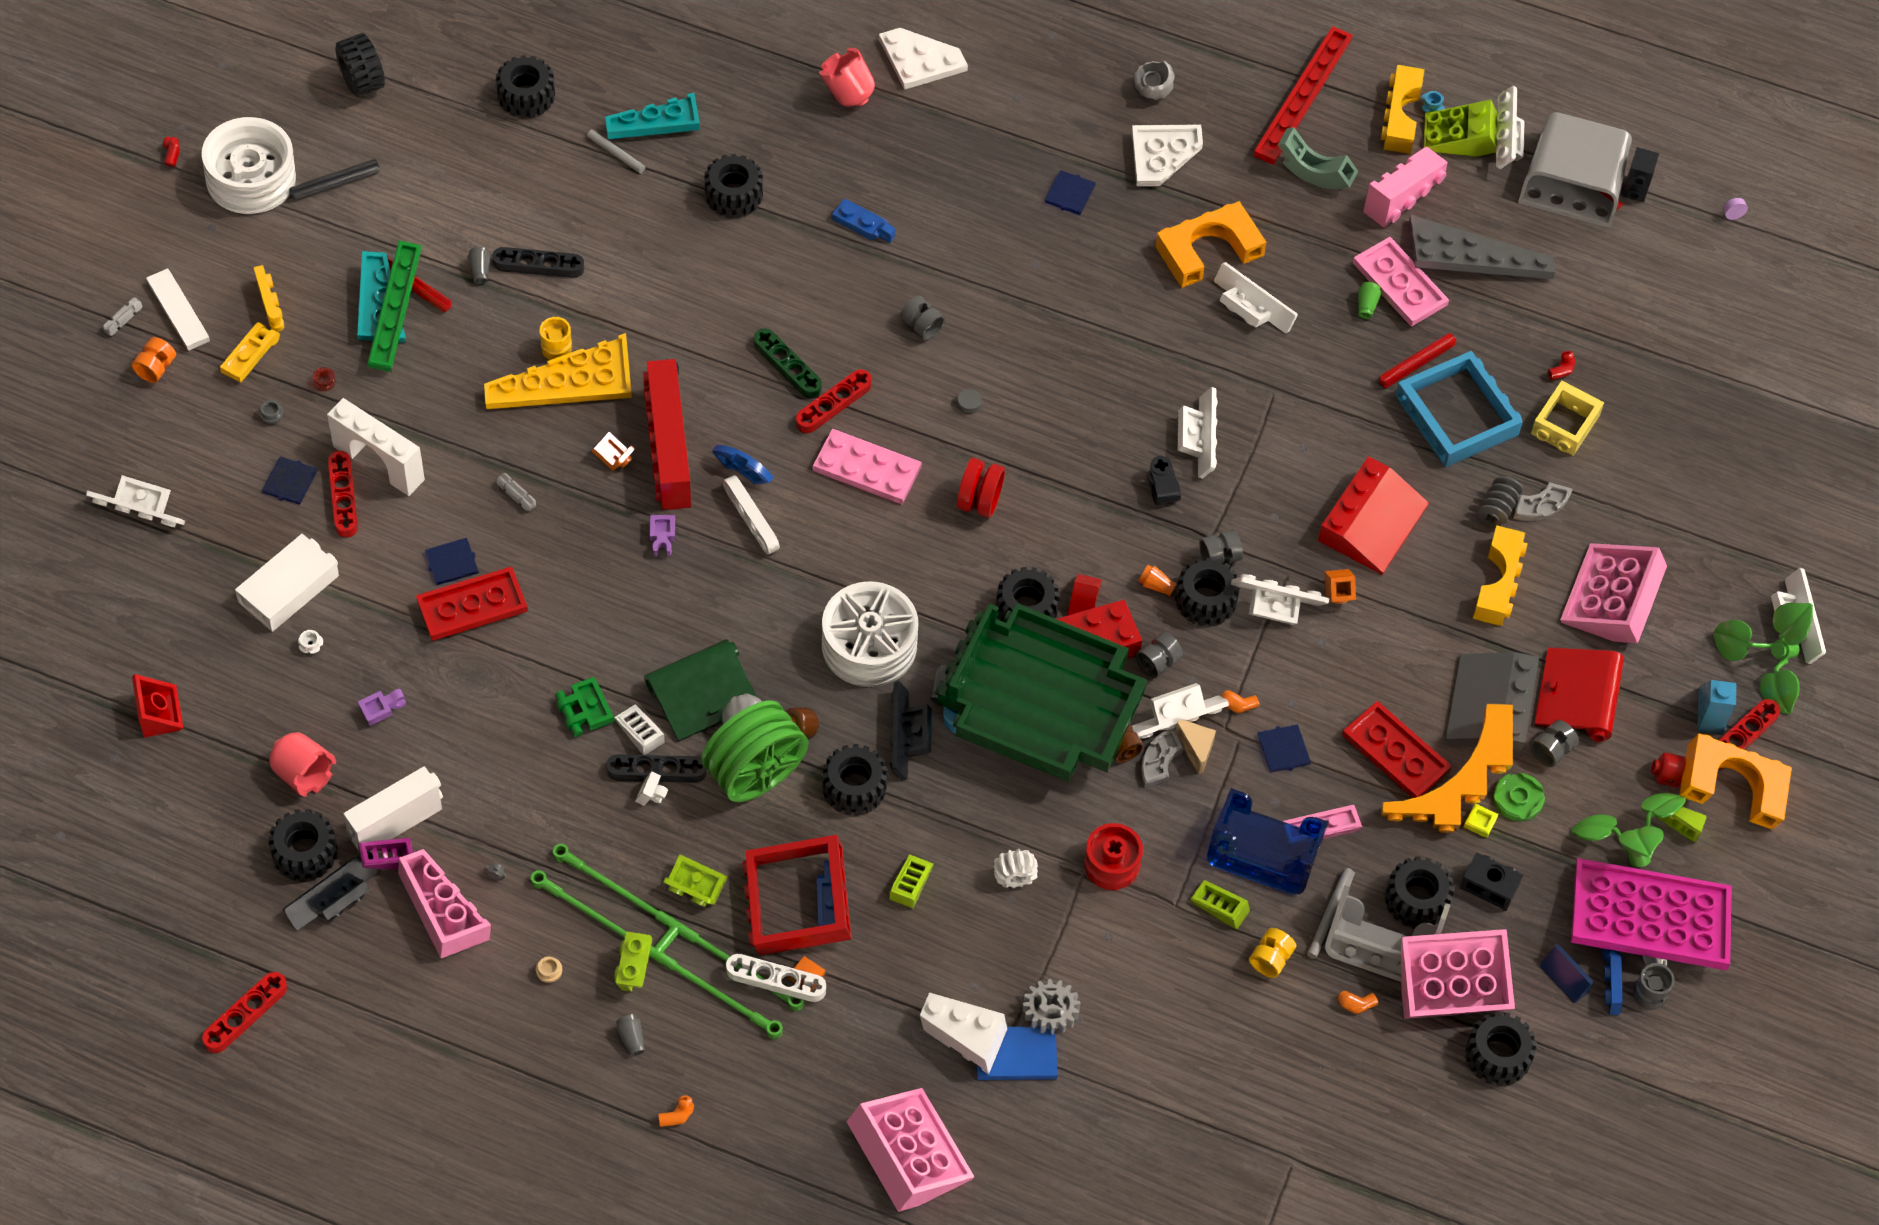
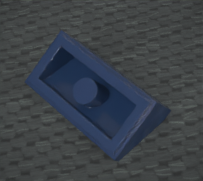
M1558 944L1554 946L1540 965L1542 970L1574 1003L1586 996L1592 987L1593 980Z

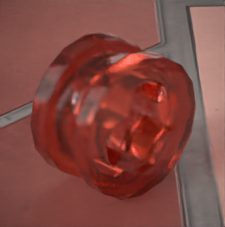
M322 367L313 374L314 386L317 390L329 391L335 386V373L332 369Z

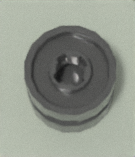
M919 295L909 300L900 313L901 320L910 328H914V331L924 340L933 338L945 323V317L937 309L931 308V304Z
M1234 529L1221 532L1218 537L1210 535L1199 540L1203 561L1206 558H1211V561L1216 562L1218 559L1222 561L1221 564L1224 561L1229 564L1243 559L1242 544Z
M1162 632L1151 641V644L1145 645L1136 653V660L1148 676L1157 678L1168 669L1167 666H1172L1180 660L1184 653L1179 642L1171 634Z
M1556 720L1545 729V732L1539 734L1531 742L1530 747L1537 760L1545 766L1553 767L1564 758L1565 754H1568L1578 745L1579 739L1569 724L1562 720Z
M1660 963L1647 965L1642 970L1633 990L1636 1002L1646 1009L1655 1010L1661 1008L1666 1003L1675 983L1672 971Z

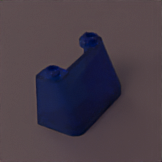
M1231 788L1213 830L1207 852L1208 862L1218 869L1290 894L1303 893L1309 881L1329 821L1317 817H1306L1303 819L1300 827L1274 819L1251 811L1253 806L1251 797L1244 792Z

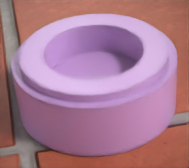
M1742 198L1731 199L1723 207V212L1729 220L1742 217L1748 210Z

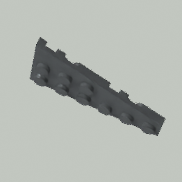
M1410 215L1409 228L1414 263L1417 268L1554 279L1555 266L1552 256Z

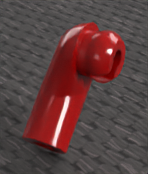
M167 136L163 140V147L168 149L164 164L176 167L180 153L179 140L176 137L171 138Z
M1564 351L1561 354L1562 359L1559 366L1547 370L1548 378L1551 381L1568 376L1573 372L1576 359L1572 351Z

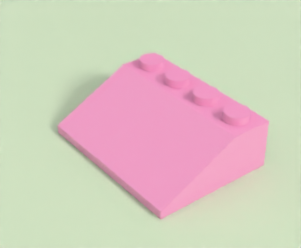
M1590 543L1560 619L1561 623L1614 642L1638 644L1667 568L1660 548Z
M1507 930L1401 937V993L1404 1019L1507 1012L1515 1009Z
M923 1088L861 1103L846 1121L898 1212L920 1206L974 1178Z

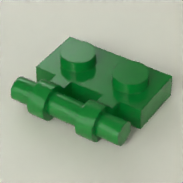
M595 677L571 685L572 695L566 696L563 690L555 693L556 705L559 711L563 712L566 718V727L572 731L574 737H579L583 734L580 727L582 724L587 723L590 731L614 722V716ZM578 705L581 713L575 715L572 707Z

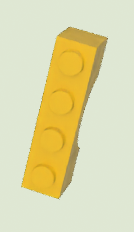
M1397 65L1396 73H1391L1389 87H1393V90L1388 91L1386 104L1390 105V109H1385L1383 122H1387V127L1383 126L1380 139L1385 140L1383 150L1411 154L1417 122L1407 117L1402 107L1408 103L1419 101L1424 69Z
M1496 525L1488 559L1498 566L1502 579L1494 584L1481 586L1473 619L1502 626L1504 618H1510L1513 604L1509 603L1510 597H1515L1518 583H1514V578H1519L1523 563L1518 561L1519 557L1524 558L1528 544L1523 542L1524 532Z

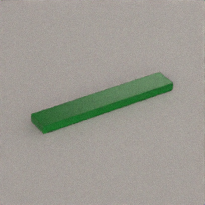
M398 240L367 367L392 372L422 245Z

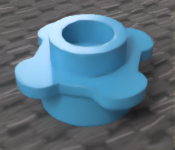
M1430 91L1422 95L1421 99L1424 103L1422 110L1428 113L1445 109L1442 105L1444 97L1439 92Z

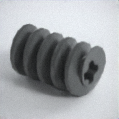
M1506 476L1494 479L1480 508L1477 510V519L1491 529H1495L1496 525L1501 526V524L1506 523L1508 516L1511 515L1512 509L1519 500V495L1523 492V486L1517 480Z

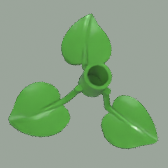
M1785 603L1780 605L1773 615V626L1780 633V640L1771 644L1749 642L1752 630L1745 622L1740 620L1724 621L1714 629L1713 636L1717 649L1727 660L1738 661L1743 659L1747 655L1748 647L1770 648L1772 655L1780 660L1774 667V673L1763 675L1760 682V690L1764 699H1771L1777 702L1781 713H1792L1800 687L1798 678L1793 672L1786 669L1779 671V669L1784 664H1788V659L1795 658L1798 655V644L1806 638L1812 623V603Z
M1660 793L1646 798L1641 805L1642 810L1648 812L1646 825L1640 829L1629 830L1621 834L1619 829L1614 827L1617 824L1616 818L1609 815H1593L1577 823L1571 830V835H1576L1584 840L1597 841L1608 837L1613 832L1617 835L1623 850L1628 851L1630 865L1633 867H1644L1651 862L1650 858L1654 850L1664 837L1661 829L1650 826L1652 817L1655 815L1659 818H1665L1673 815L1684 805L1686 798L1671 793Z

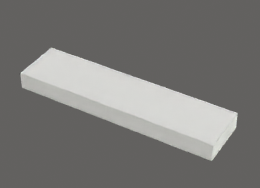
M167 268L147 277L148 285L187 350H192L210 342L207 332L169 269Z

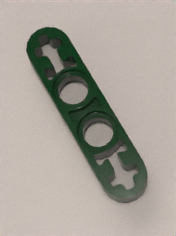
M764 328L755 333L754 347L796 390L809 399L816 398L821 394V379L773 331ZM760 339H763V340H768V339H769V344H768L766 341L760 342ZM777 352H783L786 354V357L779 360L774 358L773 355ZM793 367L800 368L802 372L798 375H793L789 372V370ZM807 383H808L810 386L815 385V388H814V389H813L812 387H808V388H807Z

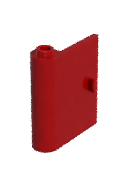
M1548 648L1535 726L1549 727L1554 721L1562 720L1574 729H1586L1587 735L1593 741L1604 742L1612 737L1623 670V655L1607 650Z

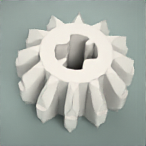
M1009 850L1008 853L999 854V858L994 860L995 878L997 883L1002 884L1005 888L1009 886L1012 889L1018 886L1023 887L1025 884H1031L1032 880L1037 878V860L1029 850Z

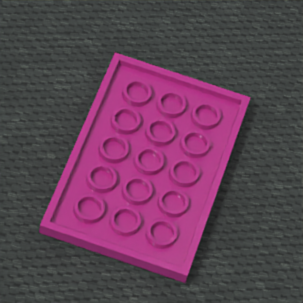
M1577 858L1574 878L1571 943L1728 971L1731 947L1732 886Z

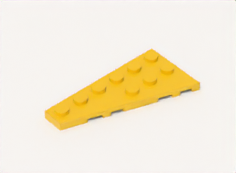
M626 333L619 335L618 339L606 342L605 340L597 343L598 346L588 350L580 349L549 360L546 365L537 368L532 366L521 374L515 376L510 374L485 383L486 409L632 398Z

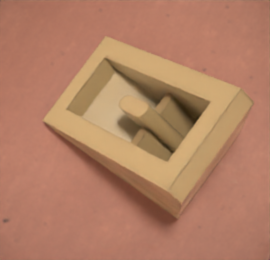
M1185 720L1177 721L1176 731L1184 750L1197 773L1201 774L1204 771L1212 749L1216 730Z

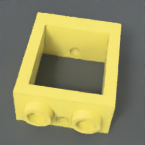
M1561 381L1536 418L1531 434L1541 441L1552 444L1560 451L1574 456L1599 418L1604 402ZM1556 403L1587 418L1576 435L1546 421Z

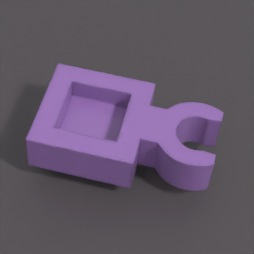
M650 515V541H655L653 543L654 556L658 555L659 548H665L667 556L671 555L672 546L670 541H675V515Z

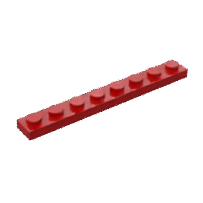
M1334 26L1331 27L1254 150V157L1275 165L1283 152L1278 146L1287 128H1298L1352 41V34Z

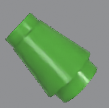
M1364 282L1358 289L1359 317L1363 319L1372 318L1381 296L1378 284Z

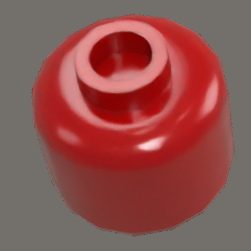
M1667 752L1662 753L1658 759L1653 760L1651 765V774H1654L1655 781L1660 785L1679 788L1686 766V758Z

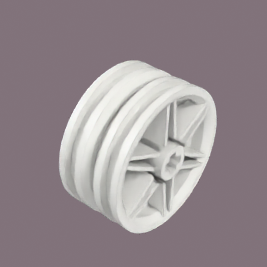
M254 117L233 119L216 127L203 144L202 160L207 190L213 200L223 208L242 214L262 213L279 206L290 196L289 188L295 186L296 182L292 143L286 132L273 122ZM231 155L230 160L225 159L226 157Z
M860 582L843 588L830 599L825 607L822 618V652L825 662L835 675L853 685L878 687L896 681L913 664L917 652L918 616L914 605L904 593L884 583ZM892 638L897 639L898 642L895 644ZM851 643L853 649H848L845 645Z

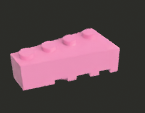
M1426 146L1408 158L1406 165L1402 163L1397 165L1391 175L1388 172L1382 175L1380 178L1381 182L1377 183L1374 180L1369 184L1363 212L1383 228L1391 222L1395 223L1403 211L1406 209L1410 210L1417 199L1421 196L1425 197L1430 192L1432 186L1436 183L1440 184L1447 174L1445 171L1448 162Z
M424 849L399 858L398 874L440 958L489 941L491 924L477 913L476 907L461 895L460 889L445 877L444 871Z

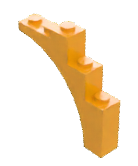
M1487 704L1484 709L1483 726L1477 747L1469 761L1457 775L1441 787L1423 796L1405 801L1383 802L1381 817H1387L1388 821H1402L1403 817L1413 818L1415 822H1427L1429 818H1432V828H1438L1441 833H1453L1454 829H1459L1461 825V799H1465L1466 803H1480V799H1485L1487 795V769H1491V773L1503 774L1513 766V705Z

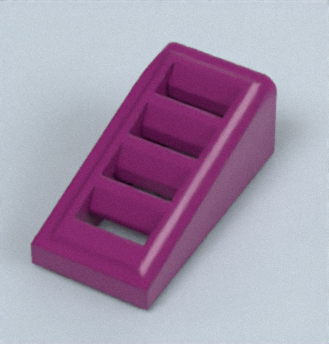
M410 838L358 843L363 868L398 870L400 857H398L397 852H401L402 857L413 853ZM367 851H372L373 859H368ZM377 851L382 852L383 858L379 859ZM387 852H391L392 858H388Z

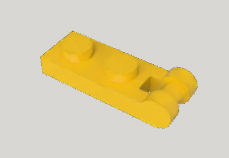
M263 265L254 267L256 282L270 329L280 332L284 329V320L282 319L281 309L277 307L279 302L276 292L271 293L270 288L274 287L270 273L265 274Z
M259 322L256 323L220 366L221 373L241 383L269 348L278 342L280 333L275 330L266 329V326Z

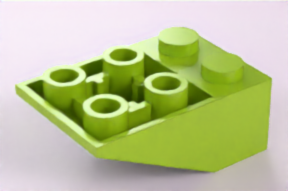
M1491 99L1425 113L1424 148L1427 146L1432 151L1438 153L1476 157L1496 153L1498 112Z

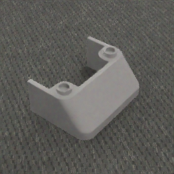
M1350 871L1325 943V950L1333 959L1401 982V937L1409 936L1362 921L1365 911L1363 903L1359 899L1348 895L1355 872ZM1445 903L1438 926L1430 923H1421L1415 927L1412 936L1441 934L1450 904Z

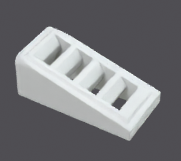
M636 704L614 717L615 721L642 755L648 754L665 743L662 731ZM631 715H636V717H634L630 721H625V719L630 717ZM639 720L641 721V723L633 728L631 727V725H633L634 723L638 722ZM646 727V729H645L644 731H642L641 733H639V734L636 733V732L639 731L640 729ZM649 733L651 734V736H649V737L646 738L645 740L642 739L644 736L648 735Z

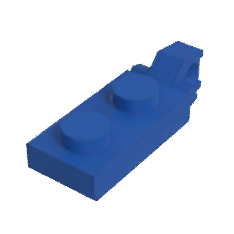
M845 198L832 213L833 221L870 240L873 238L878 239L879 237L891 243L895 238L896 228L889 225L888 221Z
M824 860V875H818L817 878L818 926L835 924L829 860Z
M1603 948L1602 958L1607 962V965H1604V981H1609V989H1605L1604 1004L1609 1005V1015H1619L1622 1007L1620 951Z

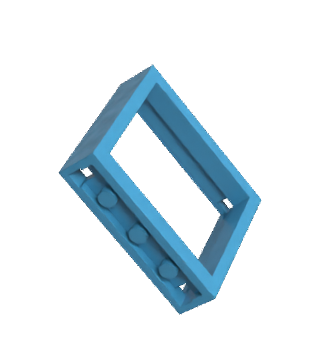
M1472 351L1398 382L1396 398L1445 468L1519 435L1523 423L1521 415L1512 408L1506 394L1500 391L1493 376H1489L1484 369L1482 361ZM1467 370L1504 423L1453 445L1416 391Z

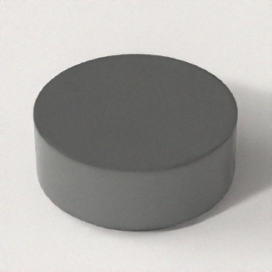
M966 389L958 395L957 405L962 412L972 414L981 408L982 397L976 390Z

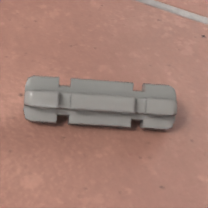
M135 297L131 298L127 302V306L121 307L111 317V321L107 320L102 325L103 331L109 336H113L118 331L117 328H121L134 316L133 313L136 314L142 309L141 301Z
M503 473L497 478V485L503 490L506 489L505 492L518 504H522L521 507L525 511L530 512L536 507V500L531 495H527V492L514 480L511 481L512 478L508 474Z

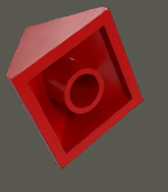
M134 674L132 676L138 719L144 738L181 731L183 729L177 686Z

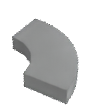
M1549 482L1546 489L1539 494L1532 496L1520 495L1513 519L1537 521L1551 517L1566 505L1573 489Z
M1175 728L1159 734L1146 750L1141 769L1144 787L1169 780L1168 765L1175 756L1183 753L1184 750Z

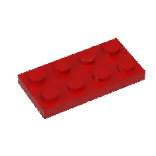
M512 566L416 595L417 603L431 641L528 612L527 604Z
M1376 701L1343 730L1342 736L1412 798L1423 796L1451 771L1452 766L1379 701Z

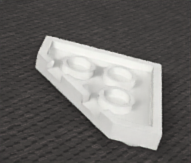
M902 28L879 34V41L904 90L966 72L968 69V65L959 48Z
M1201 125L1132 126L1136 186H1160L1198 153L1203 145Z

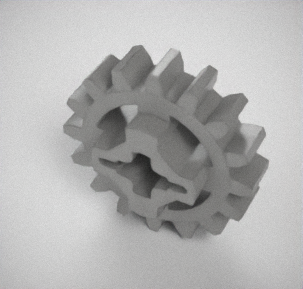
M1048 979L1046 985L1038 981L1037 989L1033 986L1029 987V994L1024 995L1022 1011L1025 1012L1026 1021L1032 1020L1031 1027L1033 1029L1040 1026L1041 1033H1044L1046 1029H1050L1051 1034L1055 1035L1056 1029L1064 1033L1066 1025L1071 1028L1074 1026V1020L1079 1018L1081 1003L1077 1001L1078 993H1071V985L1064 988L1062 987L1061 980L1055 985L1051 979ZM1065 1002L1068 1004L1069 1010L1066 1009L1067 1005L1064 1004ZM1035 1003L1037 1004V1007H1036V1008L1038 1009V1011L1035 1010V1007H1034V1004H1035Z

